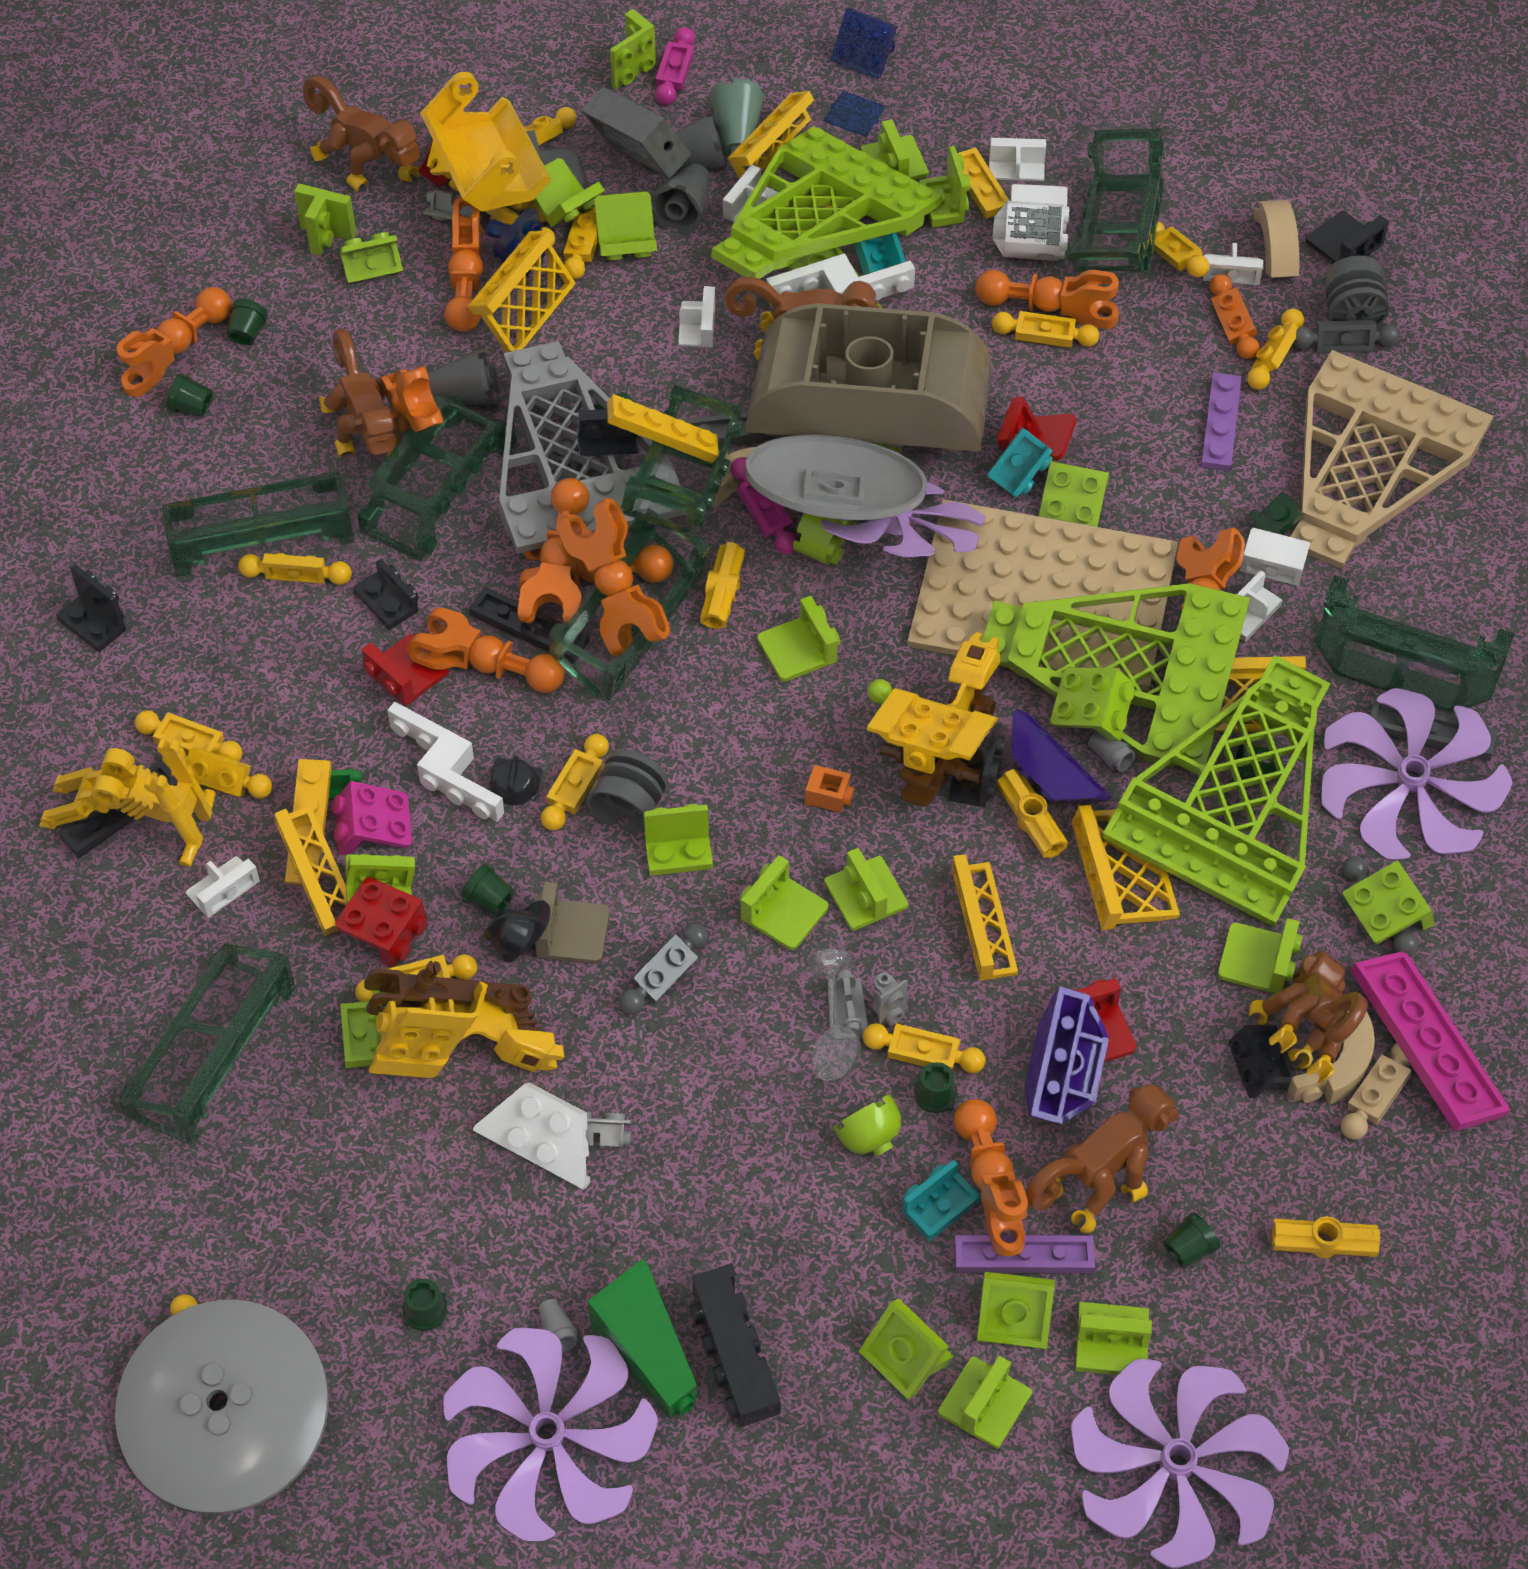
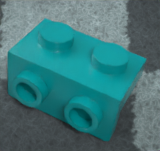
M897 233L854 243L863 275L906 262Z
M1022 427L986 475L1015 498L1020 494L1024 496L1033 486L1034 481L1032 478L1038 470L1043 472L1053 458L1050 454L1053 450Z
M952 1160L947 1165H938L930 1173L928 1180L920 1186L918 1184L913 1185L903 1196L902 1214L928 1242L980 1202L981 1196L958 1173L959 1164L955 1160Z

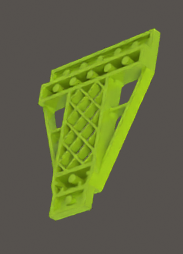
M813 126L778 148L733 223L731 237L712 248L711 258L744 277L761 279L773 270L788 267L801 257L896 232L906 237L923 226L924 216L942 204L943 195L896 171L887 164L872 158L865 152L848 145L843 140L837 139L824 132V130ZM780 167L800 179L790 183L775 175V172ZM766 187L778 191L777 194L756 206ZM827 206H831V207H832V208H817V207H827ZM867 215L878 222L865 225L858 220Z
M1188 583L1023 603V607L994 600L982 642L991 641L993 636L999 638V666L1007 667L1019 676L1030 679L1055 698L1059 689L1057 686H1060L1062 675L1066 668H1076L1089 660L1095 668H1101L1095 657L1109 650L1116 662L1105 668H1121L1124 675L1135 683L1134 697L1130 704L1155 710L1146 744H1139L1125 733H1122L1120 741L1130 744L1132 750L1142 757L1144 761L1155 763L1220 714L1250 598ZM1180 595L1186 597L1178 628L1175 632L1158 630L1135 623L1140 600ZM1134 601L1130 617L1126 621L1072 609ZM1053 619L1059 620L1058 623L1052 625ZM1068 625L1075 637L1061 644L1054 632ZM1075 625L1088 627L1090 629L1080 634ZM1098 632L1105 644L1091 651L1084 639ZM1105 632L1120 636L1110 641ZM1050 636L1056 647L1044 653L1048 637ZM1128 639L1135 652L1121 659L1114 647ZM1135 639L1150 643L1140 648ZM1079 643L1086 655L1072 662L1065 650ZM1165 646L1172 648L1171 654H1169ZM1158 647L1165 659L1151 666L1144 654ZM1060 653L1067 665L1056 671L1052 670L1046 660ZM1139 657L1146 669L1132 676L1125 664ZM1167 666L1162 683L1156 671ZM1151 675L1158 687L1147 693L1142 692L1136 682ZM1216 728L1182 755L1200 764H1207ZM1171 762V763L1168 764L1167 766L1173 768L1174 765H1176V766H1180V765H1178V764H1176V763H1174V762Z
M1274 655L1262 678L1251 686L1242 697L1136 778H1132L1101 838L1274 927L1306 868L1305 857L1314 728L1317 720V709L1331 683ZM1251 720L1258 722L1262 732L1248 735L1244 722ZM1228 723L1207 764H1200L1182 755L1220 724ZM1238 726L1241 737L1229 740L1234 729ZM1283 735L1289 739L1291 746L1276 749L1272 737ZM1265 739L1270 751L1255 755L1251 742ZM1244 744L1249 757L1234 760L1230 747ZM1222 751H1224L1227 762L1215 765ZM1292 754L1284 769L1280 756ZM1273 759L1277 772L1263 775L1258 762ZM1298 760H1301L1304 764L1300 815L1277 802V797ZM1171 762L1197 774L1199 777L1185 803L1145 782ZM1252 764L1256 777L1241 780L1237 767ZM1230 769L1235 782L1220 786L1216 773ZM1210 777L1213 788L1201 791L1207 778ZM1279 779L1270 795L1266 782ZM1259 784L1263 797L1249 800L1244 787ZM1237 789L1242 803L1227 806L1223 793ZM1216 795L1221 808L1206 811L1201 798ZM1194 802H1196L1198 810L1192 807ZM1265 804L1256 821L1252 807ZM1245 809L1250 823L1235 826L1230 813ZM1269 814H1275L1299 826L1297 861L1255 840ZM1224 815L1227 825L1213 817ZM1251 830L1249 836L1242 833Z

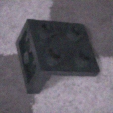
M1341 211L1307 235L1305 242L1333 264L1340 259L1350 256H1369L1384 245L1389 221L1380 215L1372 222H1367L1363 225L1347 212Z
M74 565L70 570L78 597L56 614L58 621L96 651L101 652L126 631L123 621L125 616L118 604L119 596L111 587L101 585L92 572L89 570L83 571L77 565Z
M996 724L993 727L989 749L978 748L970 760L961 758L962 762L967 763V767L983 771L982 782L978 784L966 779L958 781L953 776L948 801L985 808L987 798H994L996 778L1002 764V751L1005 737L999 736L1001 725Z

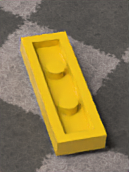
M976 147L957 153L963 157L964 175L968 174L970 178L971 189L968 192L985 219L996 216L1004 204L1010 201Z

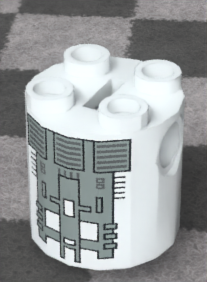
M1007 201L994 217L993 241L1001 252L1002 258L1047 261L1064 260L1068 242V234L1064 233H1066L1069 221V207L1063 204Z

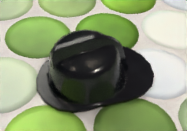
M516 755L513 759L508 760L498 757L492 768L489 791L502 797L503 804L511 806L535 801L539 794L543 771L541 768L530 766Z
M538 900L524 910L503 909L485 929L484 938L490 941L495 949L503 953L505 962H513L521 953L538 941L546 930L551 913L549 904L544 900Z

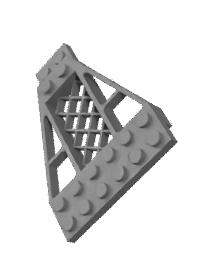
M559 341L503 353V362L511 380L498 513L507 537L510 536L516 554L541 549L545 541L548 540L547 530L555 531L558 512L552 506L551 491L561 474L569 478L578 479L587 487L589 491V504L584 512L578 516L583 519L588 529L592 532H595L596 529L593 513L594 507L605 498L616 500L624 514L628 528L689 513V505L671 460L650 439L638 435L639 445L657 463L627 470L618 468L613 455H600L603 463L595 460L597 456H580L576 452L579 448L577 432L568 429V426L571 422L578 423L577 412L581 407L582 410H595L590 395L605 409H607V401L610 398L569 357H565ZM563 398L575 403L571 411L559 406ZM534 405L547 410L543 417L531 412ZM515 408L531 451L510 455ZM553 413L566 418L562 425L549 420ZM543 428L556 433L552 440L539 435ZM562 436L574 441L571 449L558 443ZM552 451L565 456L561 464L548 458ZM571 459L584 465L580 472L567 467ZM536 463L545 488L507 496L508 468ZM589 468L602 473L601 476L592 478L585 474Z

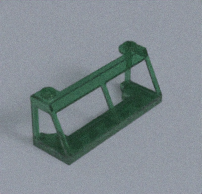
M340 471L162 505L166 538L176 577L190 575L191 567L194 563L198 561V565L204 564L203 555L318 532H322L324 541L330 540L329 536L338 539L340 545L355 542ZM311 485L314 492L318 494L338 492L339 500L262 515L259 514L256 500L258 495ZM250 497L252 517L174 531L173 522L191 519L194 516V508Z
M648 508L642 517L637 516L632 522L629 529L632 533L631 540L624 548L627 556L620 560L627 563L630 567L648 541L654 539L659 545L665 547L671 553L673 559L683 568L681 576L660 603L669 622L703 575L711 544ZM657 523L695 545L688 561L683 559L656 532ZM595 586L569 622L557 623L553 627L548 637L551 640L549 653L596 698L609 704L653 642L647 640L640 628L632 624L640 632L622 656L619 654L616 659L612 658L609 664L573 644L602 605L601 600L607 598ZM567 650L604 672L600 690L564 657Z
M224 943L219 952L214 953L210 957L207 970L132 1083L127 1084L123 1088L119 1097V1104L123 1115L194 1147L202 1134L196 1130L200 1118L206 1119L208 1116L206 1106L271 1005L278 1007L281 1002L280 998L288 1001L296 988L288 957L274 951ZM237 953L268 958L271 961L263 972L240 962ZM228 964L259 978L227 1028L187 1021L213 980H218ZM181 1029L221 1036L175 1107L138 1100L142 1094L144 1084ZM136 1108L171 1115L177 1131L138 1114Z

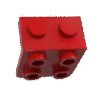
M1023 396L1013 397L1009 409L1006 411L1001 430L998 432L997 443L999 448L1004 451L1023 427L1053 451L1050 454L1053 458L1052 461H1058L1065 455L1077 419L1072 413L1034 417Z
M414 634L405 636L384 653L370 642L361 649L364 661L362 666L365 672L379 682L391 696L395 697L405 707L450 672L449 668L435 670L411 660L407 646L415 636ZM419 647V649H421L424 652H431L422 647Z
M368 877L363 880L337 918L335 925L338 931L378 948L382 964L393 968L399 960L403 961L406 959L411 949L410 943L416 935L420 936L427 926V918L423 900Z
M1117 978L1107 981L1101 979L1094 981L1088 987L1078 990L1071 989L1090 995L1093 1000V1006L1100 1016L1109 1037L1104 1062L1133 1054L1136 1050V1042L1118 1005L1121 987Z

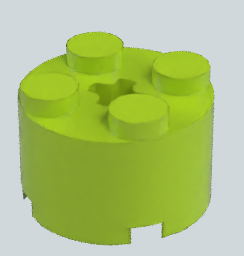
M804 513L796 531L801 533L800 542L794 540V551L826 565L831 563L837 565L843 556L844 549L841 547L846 539L828 533L821 525V520L825 519L844 526L856 525L857 522L824 518Z

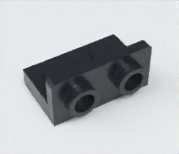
M607 409L578 411L577 438L580 456L637 454L639 452L638 434L609 424Z
M382 559L376 561L377 572L355 585L353 591L373 614L391 630L419 612L417 603L419 596L411 584L406 585L401 580L400 574L394 566H388Z
M1245 1025L1228 1042L1249 1098H1257L1265 1089L1288 1090L1292 1077L1296 1076L1287 1051L1280 1053L1282 1047L1279 1042H1276L1274 1045L1269 1043V1038L1279 1031L1277 1026Z

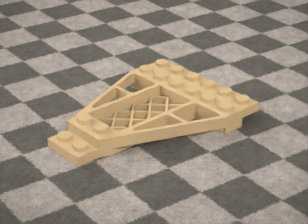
M1332 350L1307 393L1301 512L1304 516L1300 519L1291 537L1310 543L1308 555L1342 569L1353 549L1364 542L1369 534L1456 473L1469 467L1484 435L1492 423L1493 415ZM1313 405L1350 420L1341 435H1334L1313 426ZM1372 431L1375 440L1363 442L1359 434ZM1380 433L1385 434L1389 437L1382 438ZM1351 436H1353L1356 444L1346 446ZM1312 439L1333 448L1316 478L1310 476ZM1399 442L1403 451L1390 453L1386 445ZM1380 447L1383 455L1370 458L1367 449ZM1418 449L1452 462V464L1434 476L1409 466ZM1360 451L1364 460L1351 462L1347 454ZM1341 455L1344 464L1334 466ZM1401 459L1400 463L1396 467L1394 460ZM1387 462L1391 471L1378 474L1374 465ZM1368 467L1371 476L1359 478L1355 469ZM1348 471L1352 480L1339 483L1335 474ZM1329 475L1332 484L1323 486L1325 480ZM1401 478H1406L1420 484L1419 487L1389 508H1384ZM1390 479L1385 487L1382 481ZM1375 482L1379 491L1366 494L1362 485ZM1356 487L1360 496L1346 498L1343 489ZM1336 491L1340 500L1336 501L1323 494ZM1377 499H1378V501L1376 502V504H1375V506H1374V508H1373V506H1372V504H1371L1370 501H1373V500H1377ZM1364 503L1368 512L1357 510L1351 507V505Z

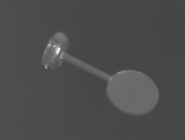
M823 949L810 955L808 967L810 973L815 977L828 980L830 1029L824 1032L817 1041L812 1053L811 1064L813 1072L820 1080L833 1083L847 1077L854 1069L860 1056L861 1044L859 1036L852 1028L844 1025L838 1026L836 978L842 970H853V956L849 952L840 949Z

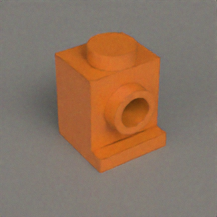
M814 765L805 789V805L810 807L813 805L841 813L844 805L850 806L853 800L855 788L850 787L851 774Z

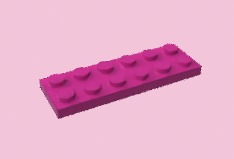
M1397 952L1357 962L1353 965L1350 972L1454 1132L1504 1118L1511 1109L1407 953Z

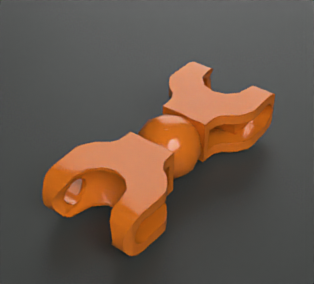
M425 366L416 367L411 371L403 369L378 378L391 411L399 413L400 417L397 423L400 433L405 432L408 428H413L417 432L444 423L440 408L437 407L431 394L430 379Z
M605 498L599 501L593 510L596 521L595 532L590 531L583 519L578 515L562 517L558 522V532L565 550L571 556L581 559L588 571L596 569L594 575L595 585L600 593L607 596V598L601 600L604 615L600 621L599 631L610 654L615 657H622L627 655L634 645L631 633L632 624L638 626L645 638L651 642L665 640L670 633V627L661 604L653 598L645 596L639 585L631 587L633 582L632 570L627 563L620 560L627 556L623 545L627 537L628 524L616 500Z

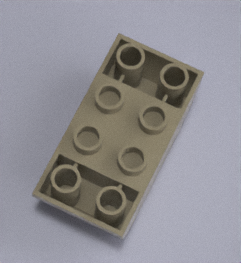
M821 303L799 306L786 311L776 318L764 334L745 424V432L765 433L776 438L788 435H831L882 443L889 447L909 445L941 448L948 452H960L963 450L981 451L992 372L991 357L985 343L971 328L943 314Z

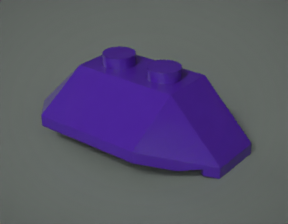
M1018 709L1012 713V758L1020 765L1018 771L1030 781L1034 779L1041 786L1038 791L1050 802L1056 800L1066 804L1106 802L1111 799L1112 796L1029 713Z
M1061 986L1056 988L1039 1022L1026 1078L1025 1095L1028 1116L1062 1125L1096 1102L1109 1037L1100 1016L1093 1006L1094 1003L1090 995Z

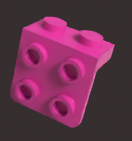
M350 781L343 791L334 798L332 812L335 814L336 820L334 839L337 841L338 854H352L363 840L400 848H407L412 843L409 801L406 793Z

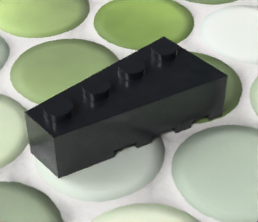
M730 1263L692 1276L694 1304L689 1305L694 1324H701L705 1335L701 1336V1342L706 1355L713 1354L717 1366L712 1367L718 1387L725 1386L729 1397L724 1398L729 1417L731 1419L737 1417L740 1427H744L781 1414V1401L766 1358H759L758 1353H761V1347L756 1329L752 1325L747 1327L746 1322L749 1321L746 1309L747 1304L743 1292L735 1294L736 1272L733 1264Z

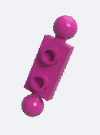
M679 28L674 34V42L668 41L655 79L657 87L655 98L661 105L672 104L676 99V90L682 91L694 56L693 44L695 35L690 28Z
M736 458L731 463L730 472L735 479L743 481L738 484L736 491L765 539L775 535L776 549L784 554L793 553L794 540L798 541V538L794 533L786 531L793 524L783 505L763 496L749 483L745 474L747 458Z

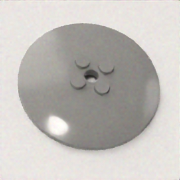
M796 435L774 439L753 449L747 457L745 466L747 480L763 496L787 508L830 519L872 520L897 516L917 507L923 501L927 488V480L922 470L903 455L874 443L840 436Z
M216 1300L194 1305L169 1317L157 1326L138 1346L123 1372L115 1407L116 1431L122 1453L135 1476L146 1488L159 1498L179 1508L200 1513H229L252 1508L266 1502L287 1488L302 1473L314 1456L322 1439L328 1416L329 1391L327 1377L321 1358L305 1333L294 1322L276 1310L262 1304L243 1300ZM217 1393H225L228 1398L226 1406L219 1411L211 1410L209 1403L212 1396Z

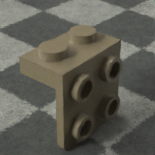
M545 882L543 894H537L536 901H546L550 906L551 913L546 930L540 939L535 942L537 958L600 963L603 958L609 922V907L605 904L559 900L558 883Z

